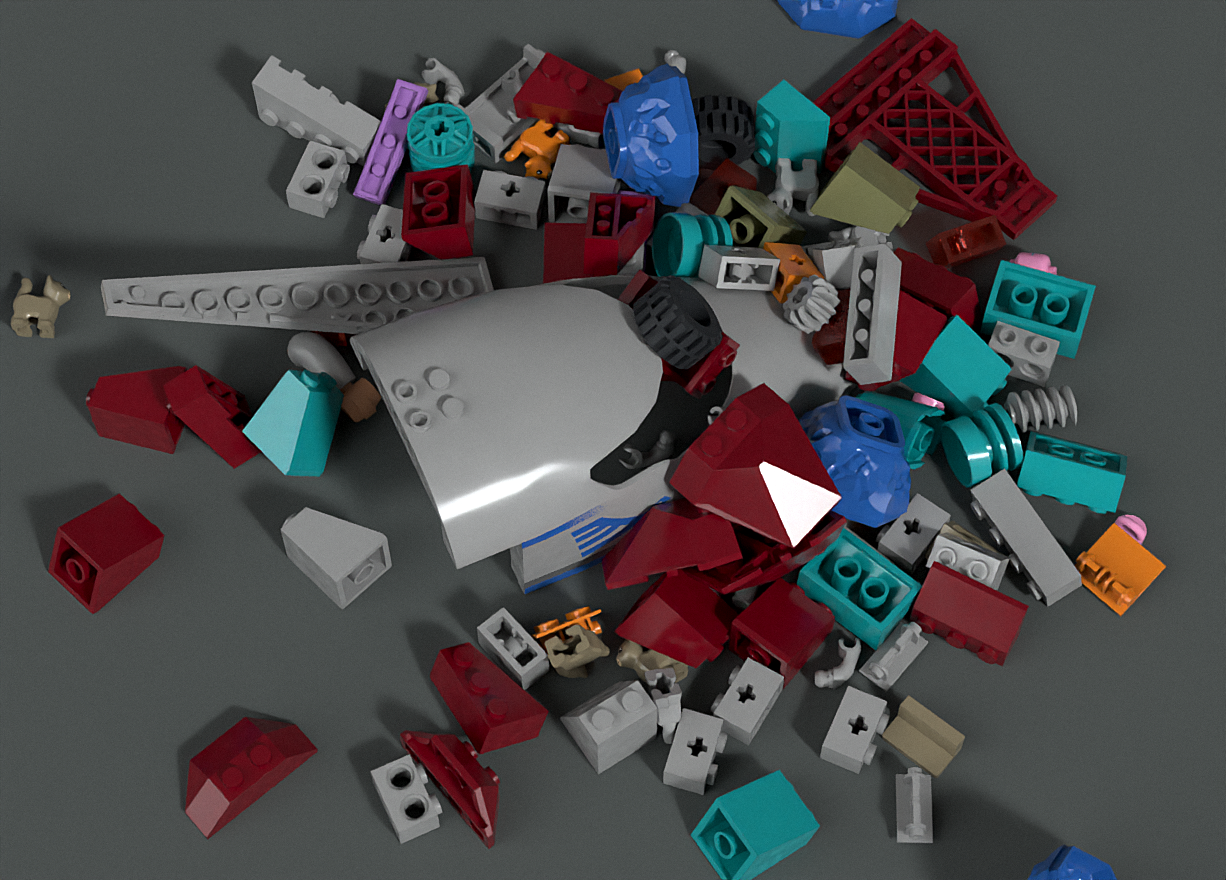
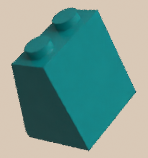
M958 315L947 319L945 326L916 373L899 381L917 393L944 403V411L954 418L963 415L972 417L973 411L978 409L984 410L989 405L986 402L991 395H996L1007 384L1005 378L1012 368Z
M288 370L242 432L284 475L320 477L324 472L344 394L336 387V380L325 372Z
M777 770L716 798L691 833V836L722 880H751L806 845L820 825L813 813L795 792L793 785L780 770Z

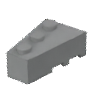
M862 237L801 246L824 276V280L830 282L838 291V294L850 293L854 249L864 247Z

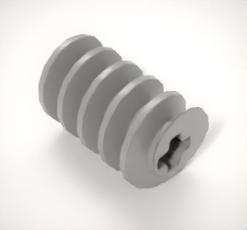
M1067 385L1061 386L1059 392L1055 387H1049L1046 394L1041 388L1035 389L1033 396L1028 390L1022 391L1020 397L1016 392H1010L1004 405V409L1014 425H1019L1022 433L1026 432L1028 422L1032 423L1035 431L1039 430L1040 422L1043 420L1048 429H1052L1054 419L1058 420L1061 428L1065 427L1067 417H1070L1074 426L1077 423L1076 401L1070 387Z

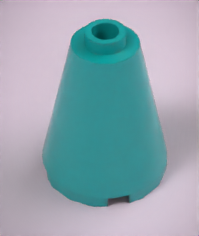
M865 391L863 394H858L855 397L887 408L898 417L905 439L904 455L910 464V469L915 470L924 465L925 462L921 461L926 453L932 455L941 441V424L946 422L941 419V415H945L944 411L934 406L873 391Z

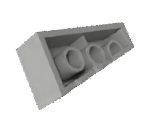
M271 55L252 81L259 118L267 125H276L287 130L295 138H304L308 141L344 150L347 162H356L364 166L381 121L348 101L344 104L339 103V100L332 91L324 86H321L319 90L304 80L306 75L296 69L292 73L286 71L279 66L281 60Z

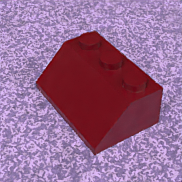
M468 164L406 173L401 231L403 241L440 260L473 256L474 201L476 193Z
M934 561L914 604L910 622L917 623L924 633H934L941 636L951 646L958 649L965 648L976 653L982 661L989 664L996 663L1003 667L1020 634L1029 606Z

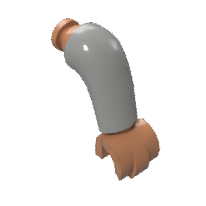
M301 332L292 337L287 347L290 360L296 366L305 368L310 372H325L332 376L337 382L336 387L344 394L341 409L354 422H359L363 418L368 419L376 412L375 408L381 399L379 392L364 378L359 379L352 385V382L356 379L355 375L344 358L324 336L313 332Z

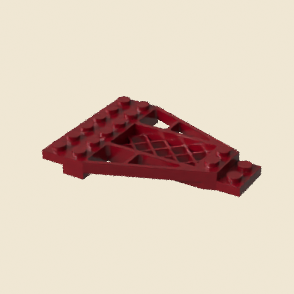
M910 18L812 102L830 117L824 166L828 170L836 172L844 162L841 160L859 142L870 139L896 160L891 166L898 171L901 169L909 170L938 194L919 189L915 196L919 200L918 203L987 228L994 224L1012 240H1015L1056 203L1058 195L1036 179L1027 164L1017 156L957 52L958 46L937 29L930 33L914 19ZM948 67L954 68L969 94V97L957 107L928 85ZM910 100H919L926 106V109H909L908 102ZM972 106H976L993 136L964 113ZM904 119L905 127H887V120ZM909 119H926L927 128L909 127ZM931 119H942L949 124V128H932ZM896 137H905V144ZM910 137H927L928 146H910ZM932 137H949L950 146H933ZM955 137H965L972 143V146H955ZM920 156H928L929 163ZM933 156H951V165H934ZM956 156H973V165H956ZM978 156H989L995 161L996 165H979ZM943 175H952V182ZM957 175H974L975 184H957ZM979 175H990L980 184Z

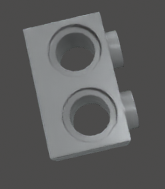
M309 141L286 189L289 208L325 218L328 209L333 208L336 204L338 188L341 182H346L350 172V165L347 164L344 150Z
M997 321L988 346L1012 368L1008 375L1045 387L1060 341Z
M410 754L370 771L373 784L401 844L440 827L438 814L443 813L435 793L428 795L424 786L425 783H428L426 773L421 763L414 765ZM401 777L410 780V783L402 788L393 785V782ZM416 807L425 811L419 818H410L406 815L410 809Z

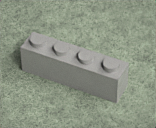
M885 243L854 249L843 368L860 385L891 381L902 262Z
M1005 469L971 489L973 502L970 503L973 512L980 521L984 518L991 526V529L988 531L998 547L1002 545L1006 547L1010 553L1007 556L1010 558L1009 563L1018 574L1023 571L1029 580L1026 586L1037 601L1042 598L1048 607L1082 586L1081 574Z

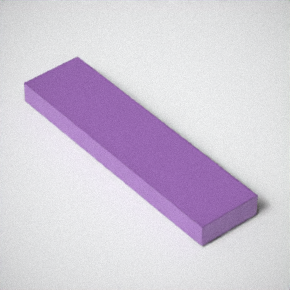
M397 79L353 193L356 198L380 206L381 204H386L408 146V123L413 114L423 107L428 94L427 88Z

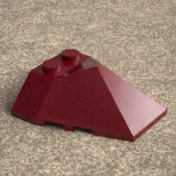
M765 383L734 399L687 449L669 481L670 485L695 507L719 515L734 524L737 523L747 527L757 534L792 549H795L842 499L790 405Z
M686 498L653 506L601 561L607 589L610 590L648 582V575L667 572L669 578L678 576L680 568L697 565L698 570L703 571L743 557L730 521L707 510L699 509Z
M830 511L795 549L757 534L740 524L731 522L743 558L703 571H699L697 565L685 567L682 570L688 577L722 594L772 582L823 553L830 544L838 539L847 521L845 516Z

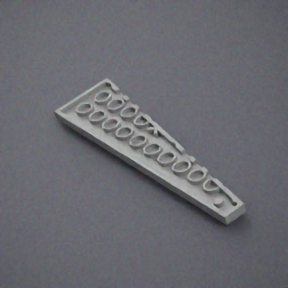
M485 257L102 280L101 283L106 316L360 334L421 310L494 291Z

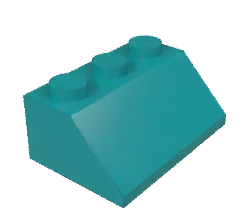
M783 79L757 101L755 151L753 153L755 159L760 165L767 166L774 173H776L775 164L778 158H789L792 171L803 170L802 161L804 159L817 160V173H821L825 165L830 117Z
M1001 260L980 333L992 336L997 321L1060 341L1057 354L1075 359L1096 286Z
M1030 431L1017 486L1022 488L1024 493L1032 496H1042V494L1055 497V500L1062 504L1074 505L1079 503L1087 505L1088 509L1097 513L1105 514L1108 511L1115 513L1126 477L1128 456Z
M845 528L841 531L838 539L800 570L797 585L803 589L808 598L815 603L822 602L832 611L838 623L874 650H877L899 625L922 588L920 583Z

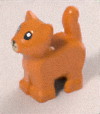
M540 119L534 126L527 128L521 133L520 138L516 140L511 150L504 154V159L508 162L514 161L522 152L530 157L525 163V177L548 179L552 175L551 164L556 162L561 144L570 145L569 136L562 130H559L551 137L552 135L548 130L553 127V124L545 123V120Z

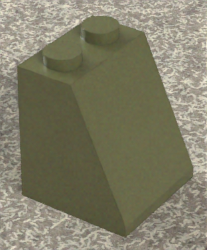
M859 142L823 187L809 211L814 215L889 234L896 225L902 228L912 215L911 211L919 202L915 196L920 187Z
M733 185L728 188L715 215L725 218L730 226L734 247L763 249L765 242L800 245L807 233L802 226L763 193Z

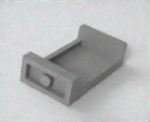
M529 44L523 48V58L510 69L518 70L525 82L545 55L542 50H536ZM510 70L466 108H463L460 104L455 105L470 118L473 126V143L475 148L495 164L504 157L506 152L511 150L513 144L520 138L524 130L534 126L540 120L527 117V119H521L519 122H511L507 118V110L514 104L513 98L516 94L508 95L503 91L501 78L512 79L509 75Z

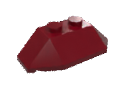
M244 717L190 760L185 813L208 840L317 753L318 749L296 724Z
M403 731L400 734V738L405 751L410 754L416 764L421 763L426 776L488 849L494 846L500 801L498 786L500 780L489 766L483 768L476 760L478 754L468 741L462 743L455 734Z

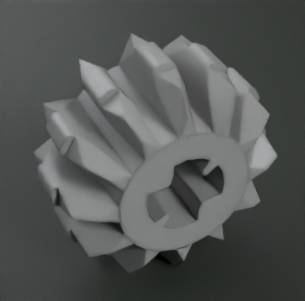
M814 274L809 278L803 277L800 284H794V289L786 295L788 300L782 307L785 310L784 317L788 319V322L800 331L808 334L813 330L818 332L824 323H829V318L836 314L834 308L839 305L840 300L837 298L838 291L827 280Z

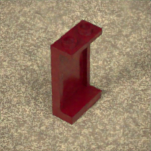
M639 269L617 300L629 305L633 309L634 303L659 282ZM722 331L723 338L720 344L692 367L686 370L679 369L662 359L663 372L682 386L689 394L701 399L703 395H707L714 388L717 381L716 377L722 369L731 365L735 360L740 344Z

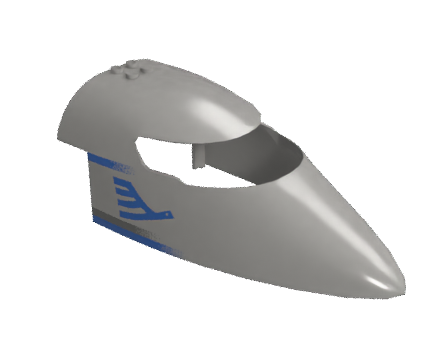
M635 275L569 279L530 287L498 289L421 310L350 338V343L362 369L370 370L441 521L443 541L456 569L510 548L511 567L524 594H528L601 563L605 555L653 506L685 498L670 485L669 481L686 451L678 458L664 460L651 465L622 484L607 485L592 480L590 477V469L635 433L656 403L663 373L662 359L642 336L635 322L633 309L629 305L617 300ZM666 276L651 277L655 279L657 282H660ZM677 277L690 284L705 298L713 309L722 331L740 344V347L737 349V356L731 364L732 380L730 390L722 407H728L738 396L765 383L790 405L796 418L799 419L806 412L829 402L838 401L841 396L848 395L857 386L855 383L845 379L846 370L843 368L850 295L838 294L837 298L840 302L834 308L836 314L832 315L829 318V323H824L818 332L813 330L807 334L788 322V319L784 317L785 310L782 307L783 304L777 301L771 291L715 288L700 277Z

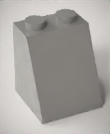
M561 144L548 186L550 223H587L590 192L619 194L621 178H612L606 148L594 149L578 144Z
M305 507L300 513H294L289 516L280 529L288 558L342 610L392 567L388 540L383 533Z
M638 680L617 682L560 717V720L597 774L602 773L652 742L657 736V707Z

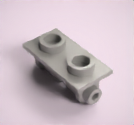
M900 622L859 672L887 692L928 644V641L919 634L922 631L921 627L915 622H910L909 625Z
M911 767L908 769V774L895 775L897 843H933L931 775L922 774L921 768Z

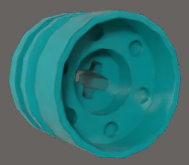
M442 103L425 106L413 114L407 126L409 158L413 172L468 164L471 174L475 166V146L473 143V126L469 116L456 106Z
M674 212L664 214L658 220L652 240V260L657 275L698 277L704 245L733 246L731 229L726 219L720 215L707 216L699 214L693 216L689 213Z
M998 403L988 405L984 410L978 409L973 411L971 419L963 415L941 424L940 436L945 456L954 475L966 488L986 481L991 477L992 472L997 474L1003 469L1011 471L1022 467L1023 449L1019 435L1010 416Z

